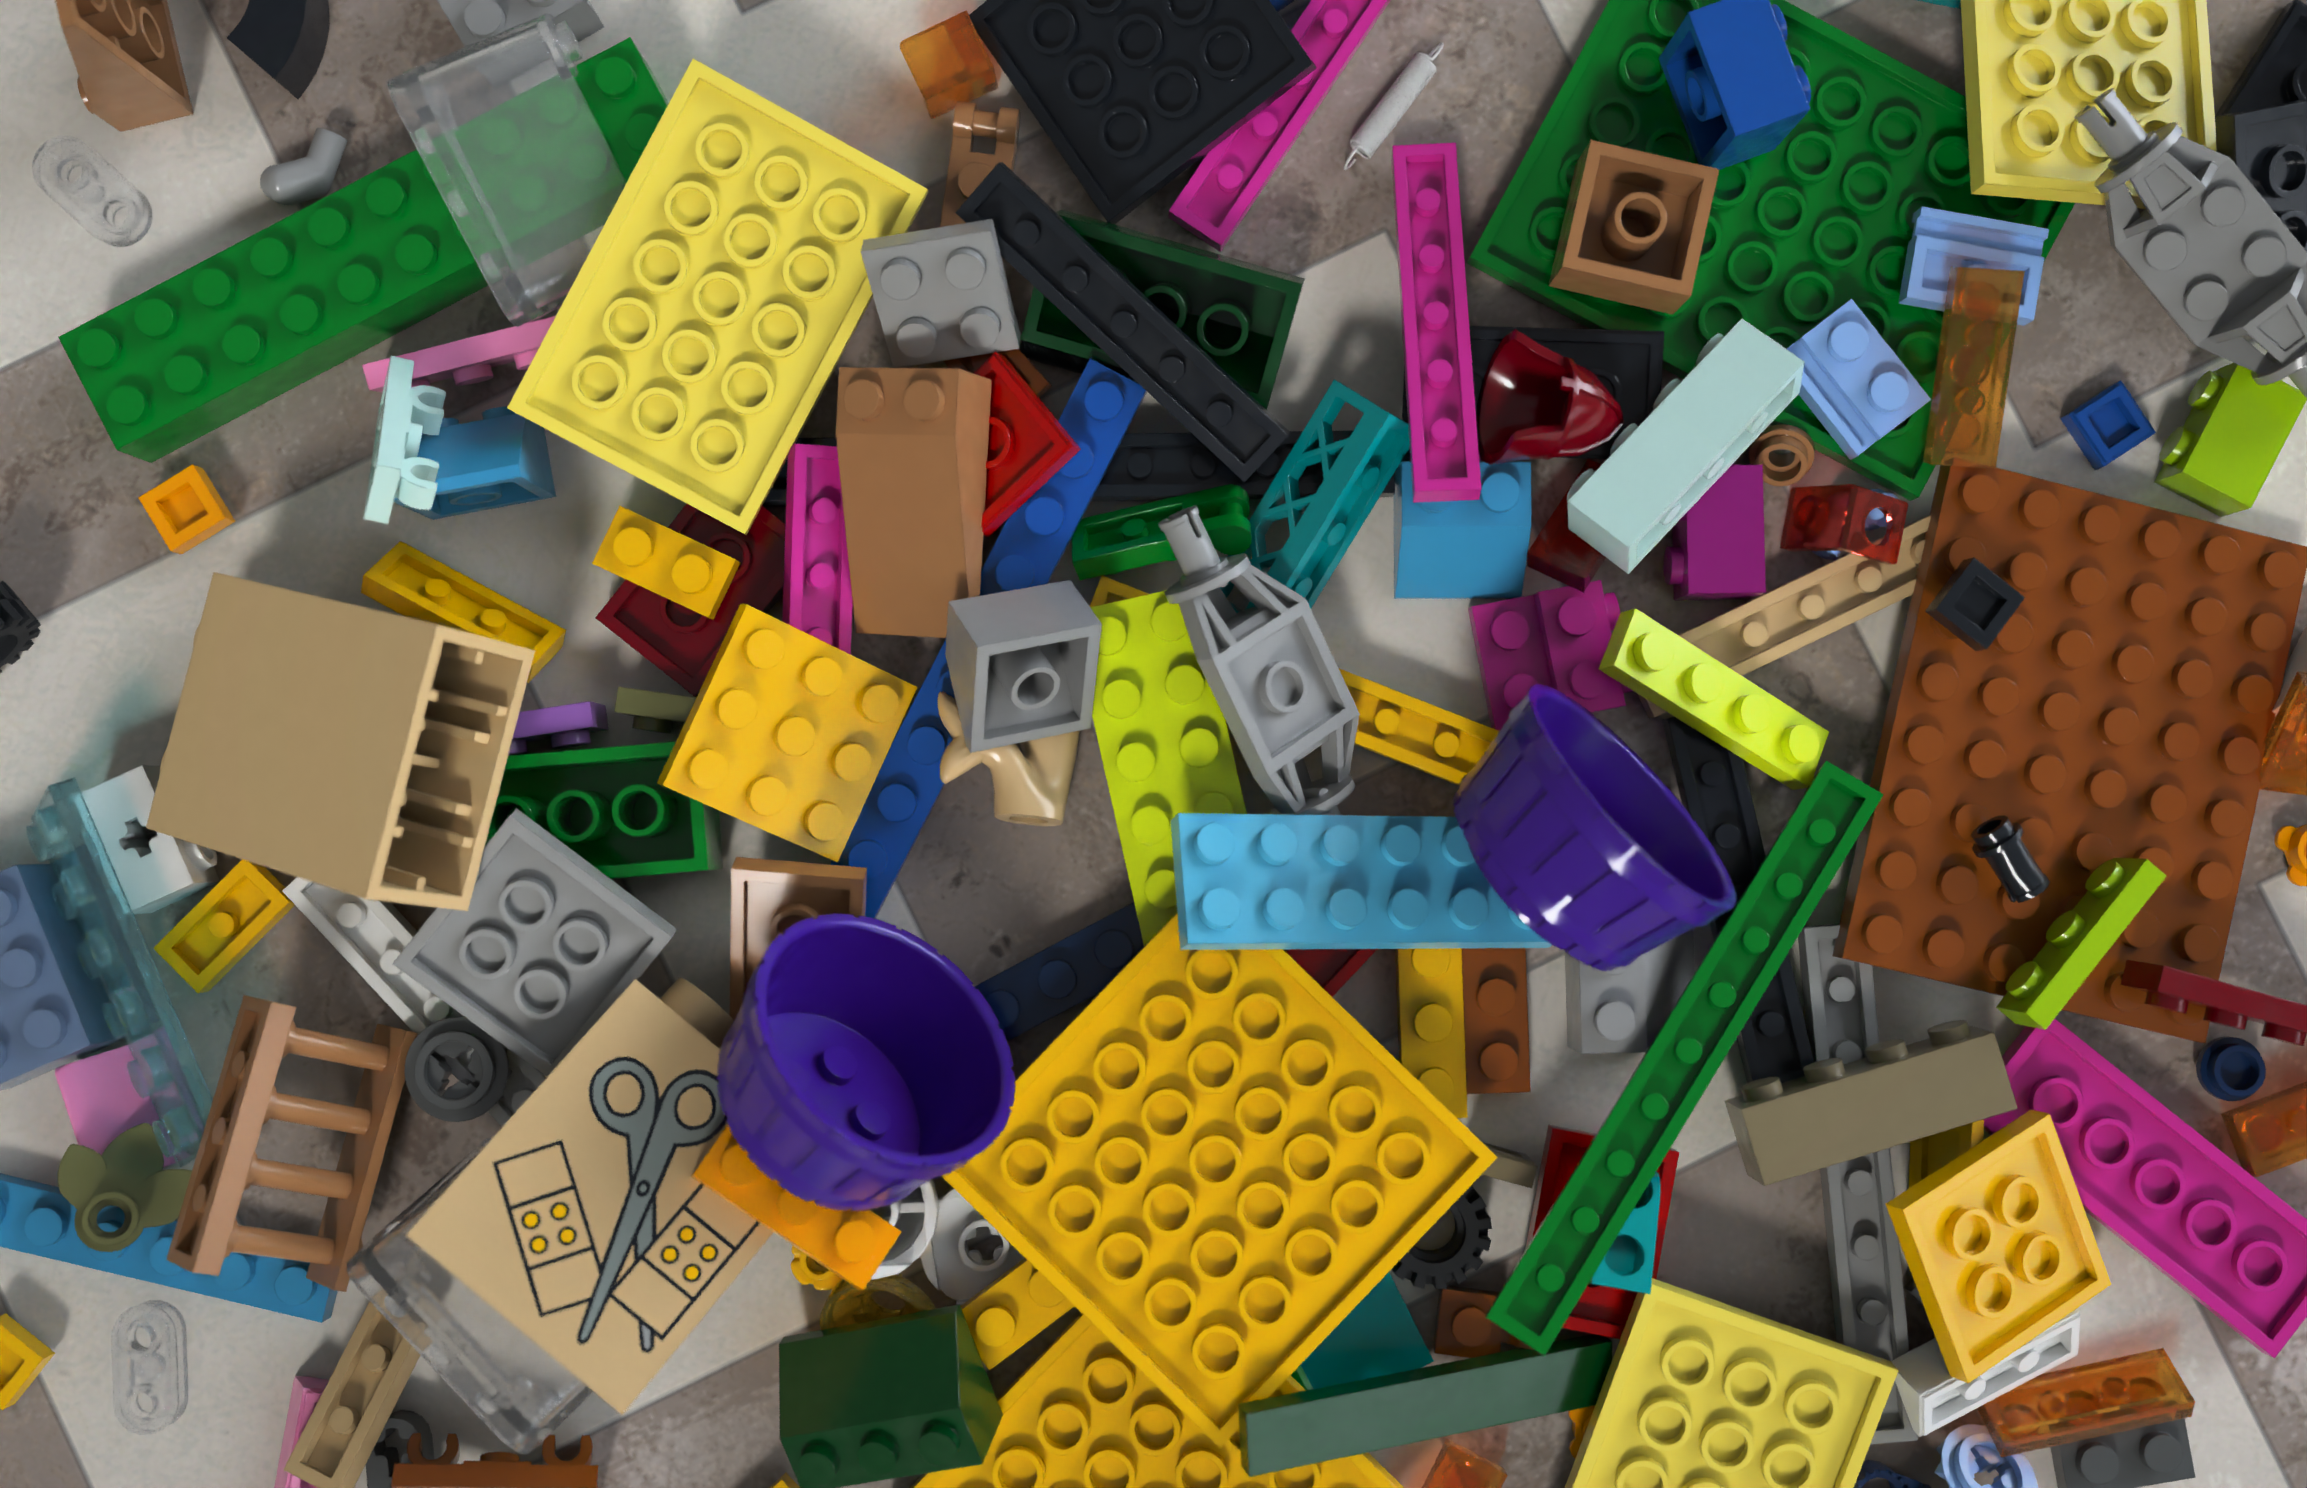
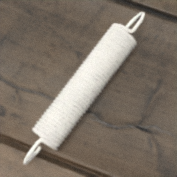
M1444 42L1439 43L1429 55L1420 52L1416 53L1410 63L1400 73L1397 80L1387 90L1380 102H1378V105H1376L1365 122L1350 139V145L1354 150L1348 157L1344 170H1348L1355 163L1356 159L1354 158L1348 165L1356 152L1363 158L1371 159V156L1379 149L1380 144L1394 129L1397 122L1412 105V102L1416 100V97L1420 95L1425 85L1437 72L1435 65L1430 60H1434L1444 46Z

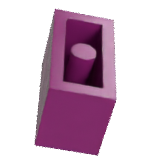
M1731 465L1673 526L1672 546L1665 549L1663 573L1665 583L1673 585L1674 601L1749 600L1766 593L1763 465Z

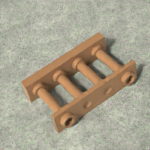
M243 995L166 1260L192 1273L219 1276L224 1258L228 1257L231 1252L310 1262L306 1275L307 1279L334 1291L346 1292L350 1276L356 1271L362 1258L363 1242L361 1236L405 1082L406 1056L418 1033L377 1024L372 1043L307 1030L295 1027L293 1017L296 1007ZM290 1053L364 1068L354 1107L276 1092L274 1083L281 1059ZM269 1119L346 1132L336 1171L257 1158L255 1149L262 1125ZM250 1185L328 1197L318 1236L238 1225L236 1215L243 1191L247 1190Z

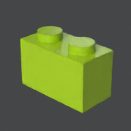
M2231 363L2213 372L2208 371L2197 381L2188 397V405L2193 408L2183 427L2180 426L2175 429L2164 443L2159 454V460L2163 461L2164 464L2154 481L2160 486L2220 517L2252 508L2307 401L2299 389L2281 380L2268 385H2258L2252 378V371L2236 363Z

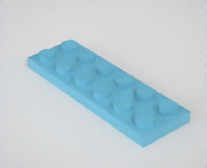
M1178 813L1171 820L1180 950L1549 948L1553 946L1530 929L1492 888L1475 862L1456 817Z

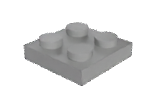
M993 219L863 240L861 255L893 368L994 353L995 351L1019 349L1021 335Z

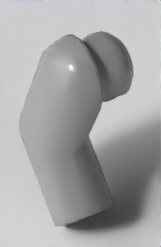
M317 128L305 158L272 165L263 171L260 178L262 191L267 197L283 205H294L324 196L332 186L348 140L329 130Z

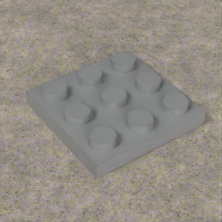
M516 809L484 847L468 911L436 908L392 964L548 1077L635 979H639L671 940L677 929L519 809Z

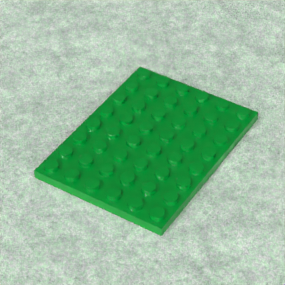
M1609 0L1469 257L1467 264L1588 329L1664 331L1662 368L1682 379L1696 367L1698 355L1706 343L1718 333L1725 336L1741 319H1744L1787 349L1852 299L1931 400L1852 460L1846 456L1799 394L1776 417L1770 426L1780 424L1796 426L1811 437L1816 451L1910 501L1918 498L2011 323L1898 304L1908 242L1912 239L1914 223H1912L1913 213L1923 206L2049 229L2048 238L2044 240L2041 255L2045 261L2075 203L1971 194L1966 96L1785 0H1769L1770 4H1776L1784 15L1787 25V40L1785 43L1794 66L1799 65L1805 71L1811 89L1809 106L1811 110L1775 150L1719 170L1691 297L1672 315L1550 287L1548 285L1575 166L1590 140L1698 164L1659 57L1688 12L1721 0Z

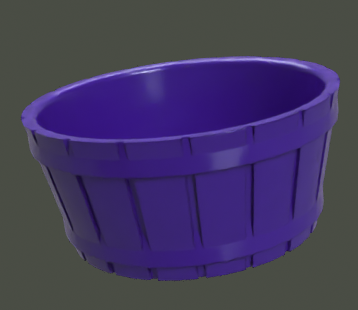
M1543 684L1531 686L1523 699L1510 710L1509 719L1474 768L1461 779L1459 789L1453 797L1455 816L1460 829L1463 830V835L1468 842L1472 856L1484 877L1500 898L1541 938L1597 970L1611 971L1618 967L1629 966L1641 955L1697 926L1708 925L1716 917L1732 909L1736 904V892L1727 869L1706 835L1676 796L1664 785L1653 770L1608 726L1572 698L1567 697L1564 693L1552 687L1544 686Z
M834 913L818 915L816 919L810 917L784 930L783 934L780 933L769 945L762 960L751 975L743 1004L736 1020L731 1024L723 1039L719 1053L717 1071L719 1101L723 1114L728 1117L726 1122L742 1150H746L749 1153L748 1157L772 1181L774 1179L778 1181L779 1186L808 1202L810 1200L815 1201L816 1205L830 1209L846 1211L851 1208V1211H861L894 1204L910 1195L924 1183L961 1168L973 1157L982 1153L994 1142L993 1140L999 1137L1010 1117L1012 1110L1009 1108L1014 1103L1015 1071H1012L1011 1068L1014 1065L1010 1047L1003 1029L999 1028L998 1025L1000 1023L986 999L978 989L972 986V981L944 954L940 955L936 948L908 931L896 929L895 925L860 915L854 917L853 914Z

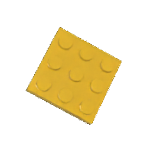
M740 604L657 783L838 863L917 687L752 606Z
M2029 1110L1885 1204L1951 1377L1968 1384L2111 1285L2051 1115L2048 1113Z

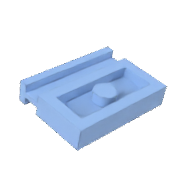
M1923 206L1913 213L1912 223H1914L1912 239L1908 242L1898 304L2022 326L2034 320L2044 257H2041L2044 240L2048 238L2049 229Z
M1852 299L1787 348L1788 351L1805 362L1799 396L1850 460L1859 456L1873 443L1881 439L1931 400Z

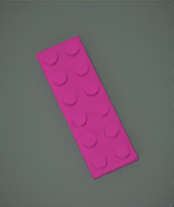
M2054 1019L2046 1030L2025 1026L2002 1055L2018 1109L1982 1119L1984 1120V1130L1992 1135L2031 1109L2050 1114L2084 1210L2259 1351L2275 1358L2307 1317V1219L2059 1021Z

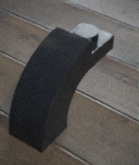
M249 0L244 16L235 29L227 36V39L294 97L299 99L317 73L324 55L329 32L328 0Z

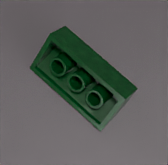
M1060 210L1056 212L1267 410L1305 278L1070 211ZM1033 287L1020 340L1121 368L1038 289Z

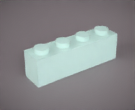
M1741 319L1725 336L1721 333L1713 336L1698 355L1696 367L1682 381L1675 378L1663 388L1654 403V411L1640 426L1635 423L1627 426L1613 443L1610 450L1611 456L1596 472L1592 469L1586 470L1573 483L1567 494L1568 529L1629 574L1800 393L1805 362L1744 319Z

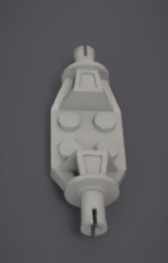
M2113 88L2100 94L2093 101L2107 116L2109 123L2102 117L2095 106L2090 107L2089 105H2086L2075 116V119L2083 124L2112 160L2108 164V168L2095 181L2096 188L2100 193H2104L2111 246L2191 343L2251 370L2252 378L2258 385H2268L2289 376L2307 399L2306 250L2230 157L2182 137V129L2176 122L2169 123L2156 131L2146 133L2118 99L2117 93ZM2128 180L2131 181L2146 207V210L2141 214L2125 184ZM2249 335L2261 347H2263L2267 351V353L2263 355L2258 349H2256L2242 336Z
M1191 506L1169 516V519L1162 520L1158 525L1161 531H1164L1184 575L1165 591V596L1169 604H1179L1197 662L1253 778L1274 805L1270 811L1271 814L1341 815L1337 805L1351 795L1356 787L1349 773L1360 713L1306 598L1252 566L1246 553L1227 558L1226 556L1219 557L1198 514L1197 506ZM1231 581L1255 606L1236 613L1222 592L1221 587H1225ZM1321 746L1322 778L1311 782L1304 757Z

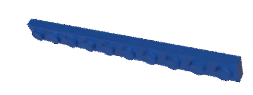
M1089 359L1058 420L1081 450L1007 519L981 569L980 596L1049 583L1147 393L1142 386L1110 368ZM946 640L887 753L838 863L833 860L830 865L867 868L865 917L876 919L945 785L940 778V761L944 750L953 739L939 716L938 694L939 692H944L955 698L945 656Z

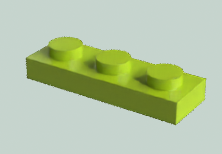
M2113 858V860L2100 865L2088 878L2085 885L2088 891L2075 908L2065 912L2051 924L2046 933V940L2048 942L2033 961L2024 963L2010 976L2006 984L2008 992L1996 1008L2015 1024L2046 1030L2167 875L2148 859Z

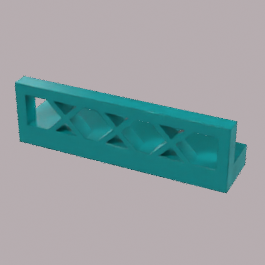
M1334 379L1251 516L1249 522L1251 524L1252 543L1241 554L1246 553L1252 566L1306 598L1310 608H1312L1409 450L1408 423ZM1345 402H1347L1364 414L1349 438L1334 442L1332 424ZM1321 462L1323 482L1315 494L1300 498L1299 478L1307 466ZM1288 517L1289 538L1281 550L1267 554L1265 540L1267 531L1274 521ZM1231 581L1225 587H1221L1226 598L1235 586ZM1229 601L1236 613L1242 611ZM1250 601L1246 609L1252 608L1255 605Z

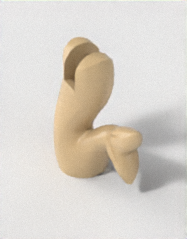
M939 692V716L953 739L944 750L940 761L941 781L947 784L982 762L989 767L992 774L995 818L1025 825H1062L1080 731L1021 742V751L1016 744L970 753L965 744L955 698L944 692Z

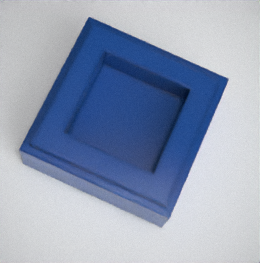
M2121 380L2110 385L2060 418L2094 470L2106 466L2156 433Z

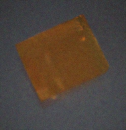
M967 10L900 42L901 53L921 92L925 108L931 119L955 109L957 101L970 102L998 89L994 66Z

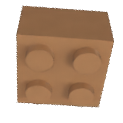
M1590 140L1575 166L1548 286L1673 315L1692 294L1719 169Z

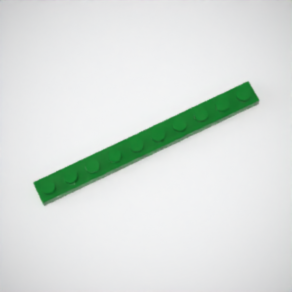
M1825 761L1820 766L1484 1316L1485 1318L1541 1355H1546L1884 794L1828 761Z

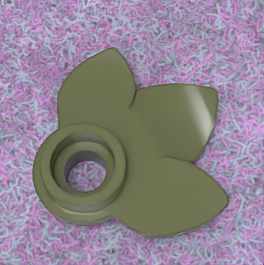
M149 1123L139 1124L121 1133L108 1145L102 1155L83 1145L70 1144L60 1162L57 1172L60 1193L77 1209L74 1223L78 1237L85 1245L94 1250L114 1252L124 1249L137 1240L144 1228L167 1225L179 1217L192 1170H163L164 1158L161 1143ZM108 1206L121 1208L125 1215L123 1225L113 1232L103 1231L97 1224L99 1212Z

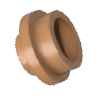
M1786 424L1767 427L1750 445L1749 449L1750 465H1763V481L1773 486H1788L1798 482L1810 470L1815 457V447L1811 437L1802 429ZM1778 449H1785L1791 452L1785 455H1779L1774 453L1773 451Z

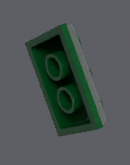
M960 1305L782 1338L779 1344L780 1441L800 1488H838L983 1464L1003 1414Z

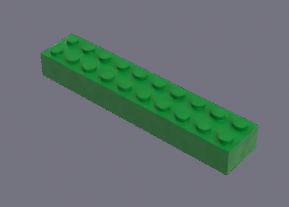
M631 37L58 338L116 450L152 463L605 225L669 103L648 63Z

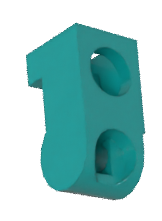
M1657 1171L1589 1283L1651 1294L1661 1191L1660 1177Z

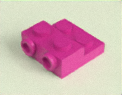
M1601 580L1539 591L1534 595L1468 608L1491 728L1500 731L1509 719L1510 710L1523 699L1531 686L1535 684H1543L1564 693L1591 713L1626 706L1624 693H1629L1633 690L1599 670L1612 635L1611 631L1614 630L1620 614L1619 603L1615 593L1604 594Z

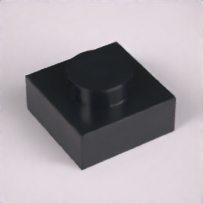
M1974 557L1965 559L1960 563L1925 612L1974 651L1987 650L2025 597Z

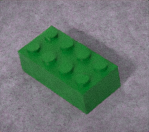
M676 741L508 756L485 846L507 818L516 809H519L610 879L723 869L719 810L657 783Z

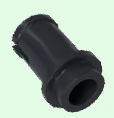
M2002 815L1985 821L1972 832L1971 837L1975 841L1972 850L1976 857L1986 858L2007 891L2010 901L2014 903L2017 900L2020 903L2042 893L2049 886L2050 881L2046 874L2042 873L2021 840L2024 833L2021 825L2015 822L2011 823L2007 816Z

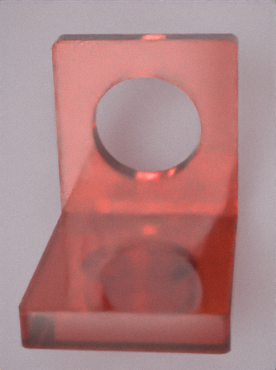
M1854 484L1793 487L1790 492L1780 548L1790 552L1843 550L1887 565H1895L1898 561L1908 503ZM1874 508L1882 511L1887 522L1885 537L1877 545L1872 544L1865 533L1867 515Z

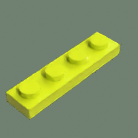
M1636 608L1619 614L1599 666L1600 671L1740 758H1743L1790 789L1808 788L1814 777L1829 731Z

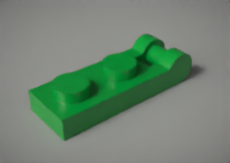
M1223 485L1082 518L1072 537V563L1079 580L1102 575H1114L1124 570L1177 560L1164 531H1161L1158 524L1164 519H1169V516L1191 506H1197L1198 514L1215 550L1217 549L1227 555H1237L1245 552L1252 543L1251 524L1247 519L1250 513L1248 493L1237 485Z

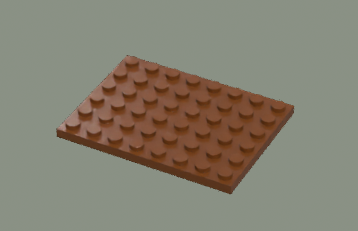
M1953 456L1941 460L1930 510L1931 519L1928 531L1925 533V545L1921 562L1917 569L1916 584L1910 601L1870 787L1884 795L1858 837L1839 923V934L1835 941L1832 956L2004 997L2008 992L2006 984L2010 976L2024 963L2033 961L2048 942L2046 940V933L2051 924L2059 916L2075 908L2088 891L2085 887L2088 878L2100 865L2113 860V858L2148 859L2167 875L2062 1010L2181 1039L2206 1043L2210 1022L2203 1020L2206 1008L2189 1004L2187 1013L2182 1014L2144 1004L2147 992L2123 986L2121 981L2127 960L2164 965L2219 981L2276 715L2272 710L2280 695L2305 579L2307 547ZM1974 557L2025 597L1988 649L1974 651L1925 612L1960 563L1965 559ZM2005 815L2011 823L2015 822L2021 825L2024 830L2021 840L2042 873L2046 874L2050 881L2049 886L2042 893L2030 900L2020 903L2017 900L2014 903L2011 902L2007 896V891L1986 858L1976 857L1972 850L1975 843L1971 837L1972 832L1985 821L1997 816Z

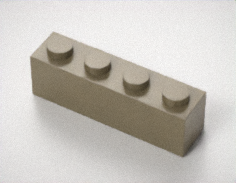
M1966 1020L1950 1021L1929 1028L1927 1030L1928 1039L1909 1045L1905 1044L1904 1039L1887 1040L1867 1047L1865 1049L1867 1057L1846 1064H1843L1841 1058L1825 1059L1805 1066L1803 1068L1804 1077L1784 1083L1780 1082L1779 1077H1768L1741 1086L1743 1095L1725 1100V1104L1747 1175L1766 1186L2018 1109L1994 1032L1968 1026Z

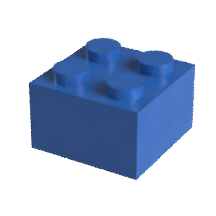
M1721 0L1688 12L1659 57L1699 165L1720 170L1773 151L1811 110L1809 106L1811 100L1809 80L1805 71L1799 65L1794 66L1785 43L1787 40V25L1781 9L1776 4L1771 5L1769 0Z

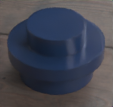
M2224 1036L2210 1041L2203 1047L2197 1058L2196 1072L2200 1084L2210 1095L2226 1101H2241L2253 1095L2262 1086L2266 1076V1067L2261 1054L2250 1042L2237 1037Z

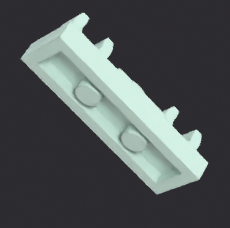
M392 355L378 408L364 512L365 520L384 524L389 523L395 498L405 505L416 509H432L437 489L435 481L439 463L427 458L417 457L422 434L439 435L444 416L442 408L446 397V391L437 387L427 385L411 387L414 361Z

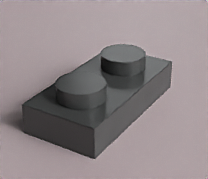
M2173 1407L2047 1428L2058 1488H2137L2196 1478L2184 1413Z

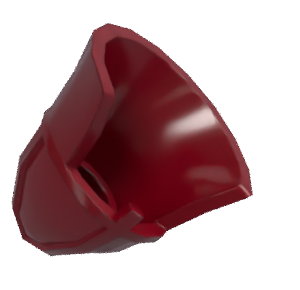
M1514 329L1503 338L1497 347L1484 376L1476 416L1479 455L1481 460L1489 465L1515 460H1549L1553 457L1579 456L1606 444L1624 424V417L1620 405L1593 372L1577 365L1574 359L1562 356Z

